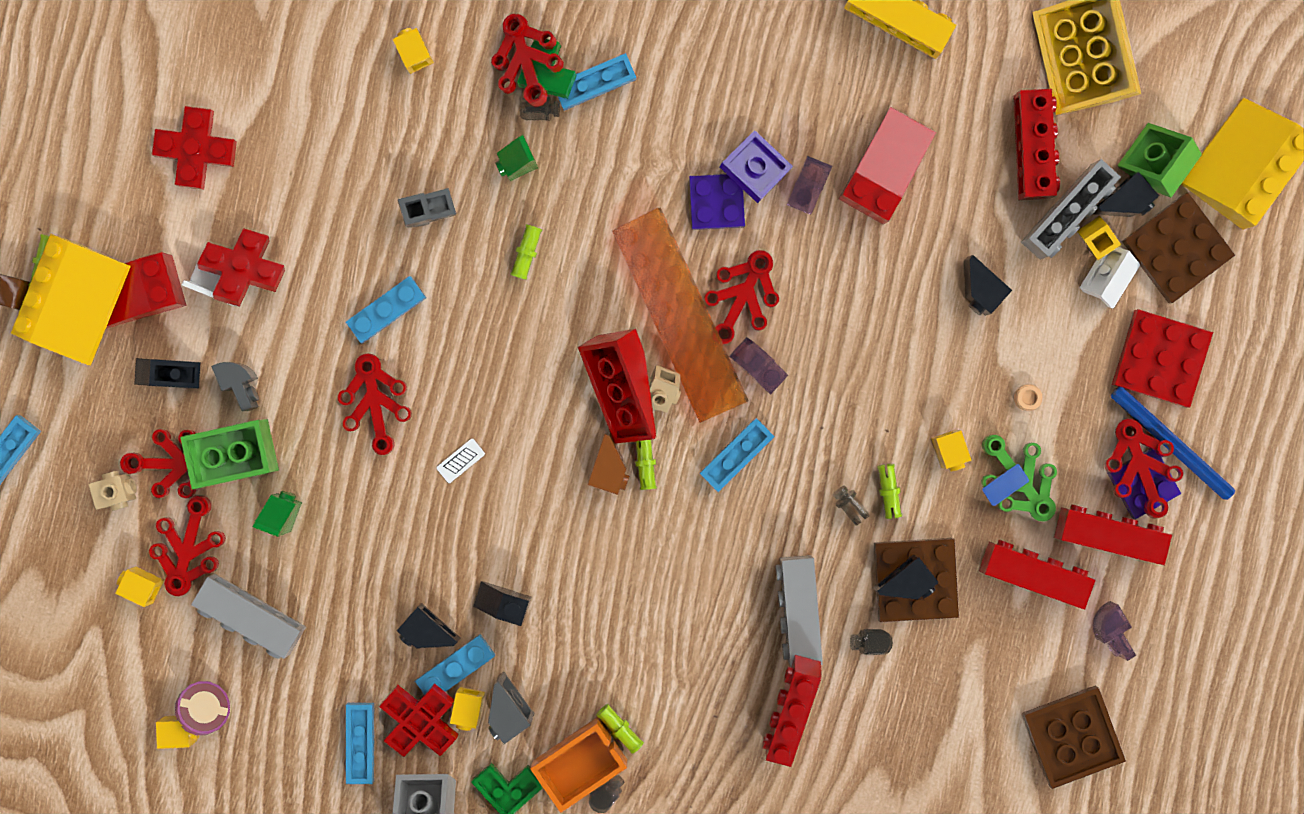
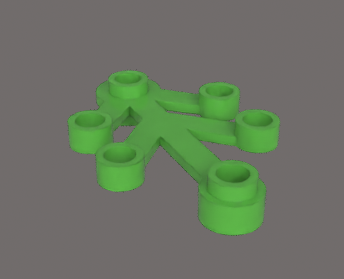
M988 435L984 438L982 442L983 451L988 455L996 456L1006 471L1016 465L1005 451V441L1002 437ZM996 440L999 443V448L994 451L991 448V443ZM1030 442L1023 447L1025 455L1023 471L1028 477L1029 482L1016 490L1023 492L1029 501L1014 500L1008 496L1005 498L1010 501L1008 508H1003L1002 501L997 506L1005 512L1011 510L1027 511L1035 520L1048 521L1054 516L1056 511V505L1050 498L1052 479L1057 475V469L1053 464L1048 463L1040 466L1039 475L1041 476L1039 493H1037L1032 484L1036 458L1041 454V448L1037 443ZM1033 445L1036 448V452L1031 456L1028 453V448ZM1048 466L1052 469L1050 476L1044 474V469ZM990 474L985 475L981 480L982 487L987 486L986 480L988 478L995 480L997 477ZM1041 504L1047 506V510L1044 513L1039 511Z

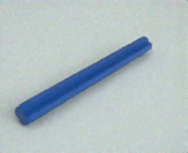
M1118 387L1113 391L1111 398L1157 440L1170 441L1174 446L1173 454L1222 499L1228 500L1235 494V489L1127 390L1123 387Z

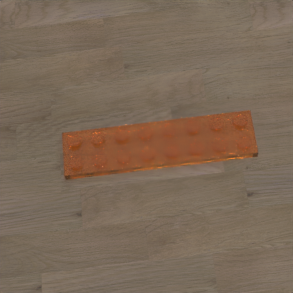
M661 207L612 230L677 373L681 374L680 381L699 422L701 423L748 402L745 391Z

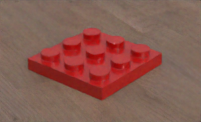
M1140 309L1134 310L1112 385L1190 408L1214 332Z

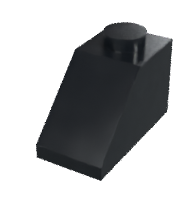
M1137 172L1130 175L1107 198L1097 204L1098 208L1093 214L1125 217L1141 214L1143 216L1155 206L1153 201L1160 195Z
M974 255L964 260L965 298L970 302L969 307L978 315L982 313L985 316L990 315L1013 290Z
M136 358L134 385L199 389L201 362Z
M912 555L876 584L873 589L881 596L919 599L920 597L926 598L931 595L936 589L934 586L939 582L921 559L916 555Z
M481 581L473 607L495 619L522 626L532 596Z
M422 603L397 629L401 641L407 646L411 647L413 645L415 648L455 646L461 638Z

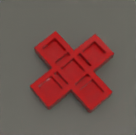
M185 106L181 132L155 129L152 155L178 160L175 178L176 186L204 190L207 164L234 167L237 141L211 136L214 111L211 109Z
M243 228L234 249L207 242L197 265L200 270L221 276L212 294L215 300L240 307L250 285L276 292L284 275L285 266L262 259L270 242L268 235Z
M435 683L419 701L401 686L397 685L379 706L398 722L385 737L384 742L401 756L405 757L419 741H422L441 757L459 735L440 719L453 705L455 700Z

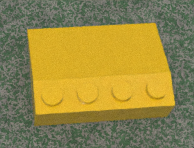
M1068 0L1032 12L1049 87L1052 89V94L1056 97L1057 101L1056 115L1112 103L1141 94L1120 0Z
M1242 98L1203 150L1201 157L1181 185L1242 230L1254 227L1303 163L1304 128L1246 98Z
M50 234L11 334L91 366L131 266L74 241Z

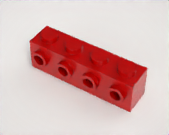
M1052 89L1020 90L1013 96L1018 201L1051 199L1057 196V192L1060 190V178L1056 176L1059 152L1055 149L1058 126L1057 123H1054L1053 112L1056 111L1057 107L1056 97L1053 96Z
M1071 504L1070 509L1061 507L1054 538L1165 566L1172 534L1164 533V527L1148 523L1147 528L1137 526V520L1122 517L1121 522L1112 520L1113 514L1097 511L1096 516L1087 514V508Z
M998 540L997 544L988 543L979 572L1072 606L1086 609L1096 581L1088 577L1089 571L1073 566L1072 571L1063 568L1064 562L1048 557L1047 562L1037 559L1038 553L1025 548L1020 553L1013 550V544Z
M795 655L791 667H787L784 676L785 686L784 689L779 690L777 697V710L771 714L769 723L771 729L769 733H765L762 743V749H766V761L792 767L822 679L821 661Z

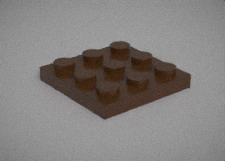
M1188 192L1184 193L1122 241L1128 251L1140 263L1141 268L1168 304L1174 303L1235 256L1234 252Z
M954 538L874 542L876 584L912 555L919 557L939 582L934 586L936 588L935 591L926 598L909 599L881 596L877 593L879 622L959 618Z
M1096 685L1022 713L1051 789L1126 762L1100 689Z

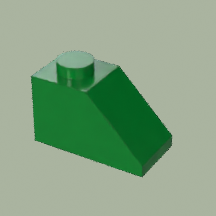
M523 135L496 153L499 161L495 162L501 176L507 175L510 181L538 169L537 163Z
M286 491L270 495L255 520L253 528L277 537L291 532L302 502L295 500L296 495Z

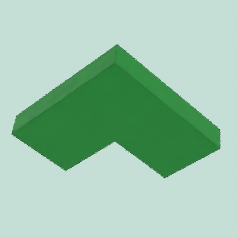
M545 39L544 43L549 42L550 39ZM533 40L531 45L532 48L548 54L558 55L561 49L560 42L558 41L550 50L544 49L536 40ZM532 60L538 82L546 89L547 94L568 99L577 76L575 71L562 68L559 72H552L546 65ZM522 69L517 84L521 88H526L527 82Z
M490 763L471 780L475 788L499 814H515L543 789L529 765L508 781Z

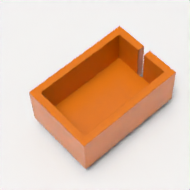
M597 717L533 760L530 769L559 812L562 813L627 769L628 760L616 742H611L610 733Z

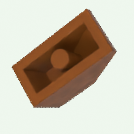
M604 434L588 485L618 495L620 489L625 491L630 476L625 474L627 468L611 436Z

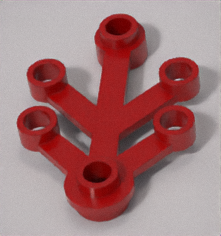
M510 14L503 21L505 38L498 52L491 59L492 65L498 71L506 70L504 76L498 81V87L505 94L514 92L516 89L514 79L522 65L527 82L523 92L524 99L531 106H542L547 100V91L538 82L532 60L546 65L552 72H559L563 68L564 62L557 54H548L527 46L525 37L538 41L546 50H550L556 45V37L550 31H540L529 27L528 21L524 16ZM551 37L549 42L544 43L546 38ZM515 43L517 50L511 62H509L507 55ZM500 59H503V62L500 65H497L498 61ZM558 60L556 65L551 66L553 61ZM510 81V85L504 88V85Z
M763 250L754 251L750 254L746 263L730 268L721 267L717 271L716 277L721 283H728L734 276L749 273L744 283L719 291L710 290L704 296L705 303L711 307L716 306L720 301L737 296L725 321L718 324L713 331V337L717 343L728 344L733 340L735 336L733 326L746 301L752 316V328L760 331L767 326V319L762 315L754 286L759 278L765 293L763 296L765 306L774 307L779 303V295L774 291L769 272L773 268V259L768 252ZM757 259L764 261L765 265L763 268L759 269L755 266ZM722 270L728 271L729 278L727 280L720 278L719 274ZM709 294L717 296L715 303L708 302L707 297ZM772 294L775 296L776 301L774 304H769L766 301L767 295ZM756 318L763 319L764 325L758 328L755 326L754 320ZM721 329L728 331L726 339L719 337L718 333Z
M367 353L357 358L355 362L357 374L346 390H342L338 394L340 404L351 405L355 401L356 392L364 382L366 383V394L351 416L344 418L342 424L346 431H356L360 427L361 419L370 408L375 431L372 448L379 455H387L393 451L395 442L390 435L386 434L381 405L394 413L396 419L400 422L410 420L412 411L409 407L401 406L379 391L376 379L389 386L391 393L396 396L404 395L407 391V385L404 381L396 380L383 371L380 359L373 354ZM365 362L372 364V369L369 372H366L363 368ZM396 383L403 385L402 392L397 393L394 390ZM346 392L351 396L350 401L347 403L342 399L343 394ZM401 409L407 410V418L402 419L399 416ZM351 418L356 422L355 427L352 429L347 425V421ZM380 440H384L387 443L384 450L378 447Z
M1122 420L1115 429L1118 443L1111 457L1105 461L1104 467L1109 473L1120 471L1123 465L1121 459L1127 448H1129L1132 458L1120 482L1114 486V494L1118 498L1128 497L1132 492L1131 484L1138 472L1148 499L1144 505V511L1150 518H1161L1167 514L1169 507L1167 501L1159 497L1149 469L1165 476L1170 482L1181 480L1183 470L1179 466L1173 465L1170 467L1144 454L1140 444L1156 450L1160 457L1171 455L1174 451V446L1168 440L1159 441L1143 433L1142 426L1136 420ZM1127 427L1134 430L1133 436H1128L1125 433ZM1162 444L1168 446V453L1161 451L1160 446ZM1110 460L1117 462V469L1114 470L1109 467ZM1171 469H1175L1178 472L1176 479L1170 476ZM1120 485L1127 488L1125 495L1119 493L1118 487ZM1155 502L1161 504L1162 510L1160 512L1154 510Z
M158 429L153 432L152 440L155 444L161 445L172 458H143L139 453H127L121 458L120 467L127 474L139 473L142 469H173L160 482L153 484L151 487L152 495L156 498H162L169 494L170 487L188 470L184 453L171 440L169 431ZM193 430L181 431L178 436L179 442L181 443L180 437H183L186 433L190 435L196 433ZM160 432L164 433L165 440L163 442H160L158 440V434ZM133 458L137 459L138 466L136 468H134L131 465V460ZM190 480L180 484L178 487V494L182 498H191L196 493V489L191 488ZM159 485H162L164 487V493L162 495L157 492V487ZM186 485L191 489L189 495L183 492V488Z
M203 495L191 498L187 504L190 517L183 542L175 530V524L171 518H161L156 522L157 531L165 534L179 558L177 567H175L167 555L168 548L164 543L153 544L149 549L150 556L153 559H158L167 575L164 581L165 589L173 596L185 595L190 591L193 580L205 573L214 572L219 567L218 559L209 556L204 558L199 566L188 571L189 563L192 559L213 547L222 546L226 541L223 532L214 531L208 535L207 539L194 546L201 518L207 515L212 507L211 501ZM195 502L201 504L199 512L194 509ZM163 521L168 522V530L162 528ZM215 534L220 537L219 544L213 542ZM157 546L162 549L160 556L155 553ZM207 560L213 562L214 566L212 569L206 567ZM175 579L181 581L180 588L174 586Z

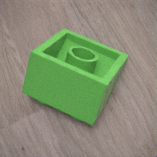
M1147 123L1118 164V167L1128 175L1139 172L1157 193L1171 198L1202 154L1192 137Z

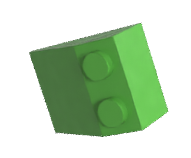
M268 419L250 421L180 437L192 489L279 471Z

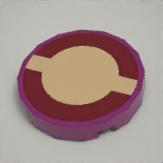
M199 681L189 685L179 694L175 703V716L177 720H179L182 725L181 727L186 732L193 735H208L219 730L226 723L230 714V701L226 692L219 685L209 681Z

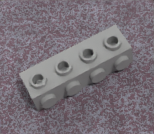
M1102 159L1092 163L1025 236L1021 243L1040 260L1055 256L1062 248L1060 244L1066 237H1072L1080 228L1078 224L1084 217L1086 219L1089 218L1097 210L1096 204L1102 198H1107L1115 190L1114 184L1121 176Z
M811 555L780 558V565H776L777 581L782 582V591H778L779 607H784V617L780 618L781 633H786L787 643L782 644L783 659L788 660L790 667L795 655L821 661V665H823L814 558Z
M217 574L206 578L191 604L197 608V612L206 618L213 617L221 622L220 626L231 632L237 631L244 635L243 639L252 645H261L267 649L266 652L270 656L280 659V657L284 659L291 654L306 626Z

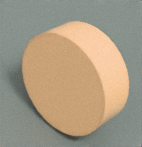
M1022 385L1015 391L1014 402L1021 410L1032 411L1041 405L1042 393L1034 385Z

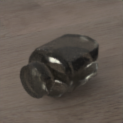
M524 97L520 99V117L524 120L551 121L552 114L554 117H560V101H553L551 103V98L547 97L545 104L534 107Z
M844 485L833 494L836 500L839 499L835 505L838 508H842L857 526L861 523V520L848 504L849 502L864 519H867L870 515L856 498L857 493L854 490L848 492L847 487Z
M864 629L859 634L851 635L850 637L851 649L859 650L864 655L888 654L893 645L891 635L882 629Z
M616 775L590 793L589 805L593 811L606 813L618 800L619 795L622 793L620 787L624 784L621 776Z

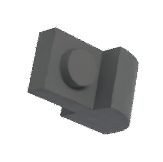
M449 188L428 194L420 193L397 200L405 227L407 228L428 225L430 222L456 215Z
M222 362L211 366L221 391L233 390L241 411H251L259 407L257 404L259 400L257 391L253 386L249 385V382L258 379L251 368L234 362Z

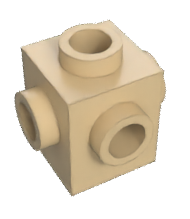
M658 365L655 366L651 377L648 378L653 410H661L668 413L671 404L676 405L681 394V390H679L681 374Z
M118 471L103 474V480L89 484L96 510L111 506L112 511L128 507L127 502L136 499V484L129 474L119 475Z

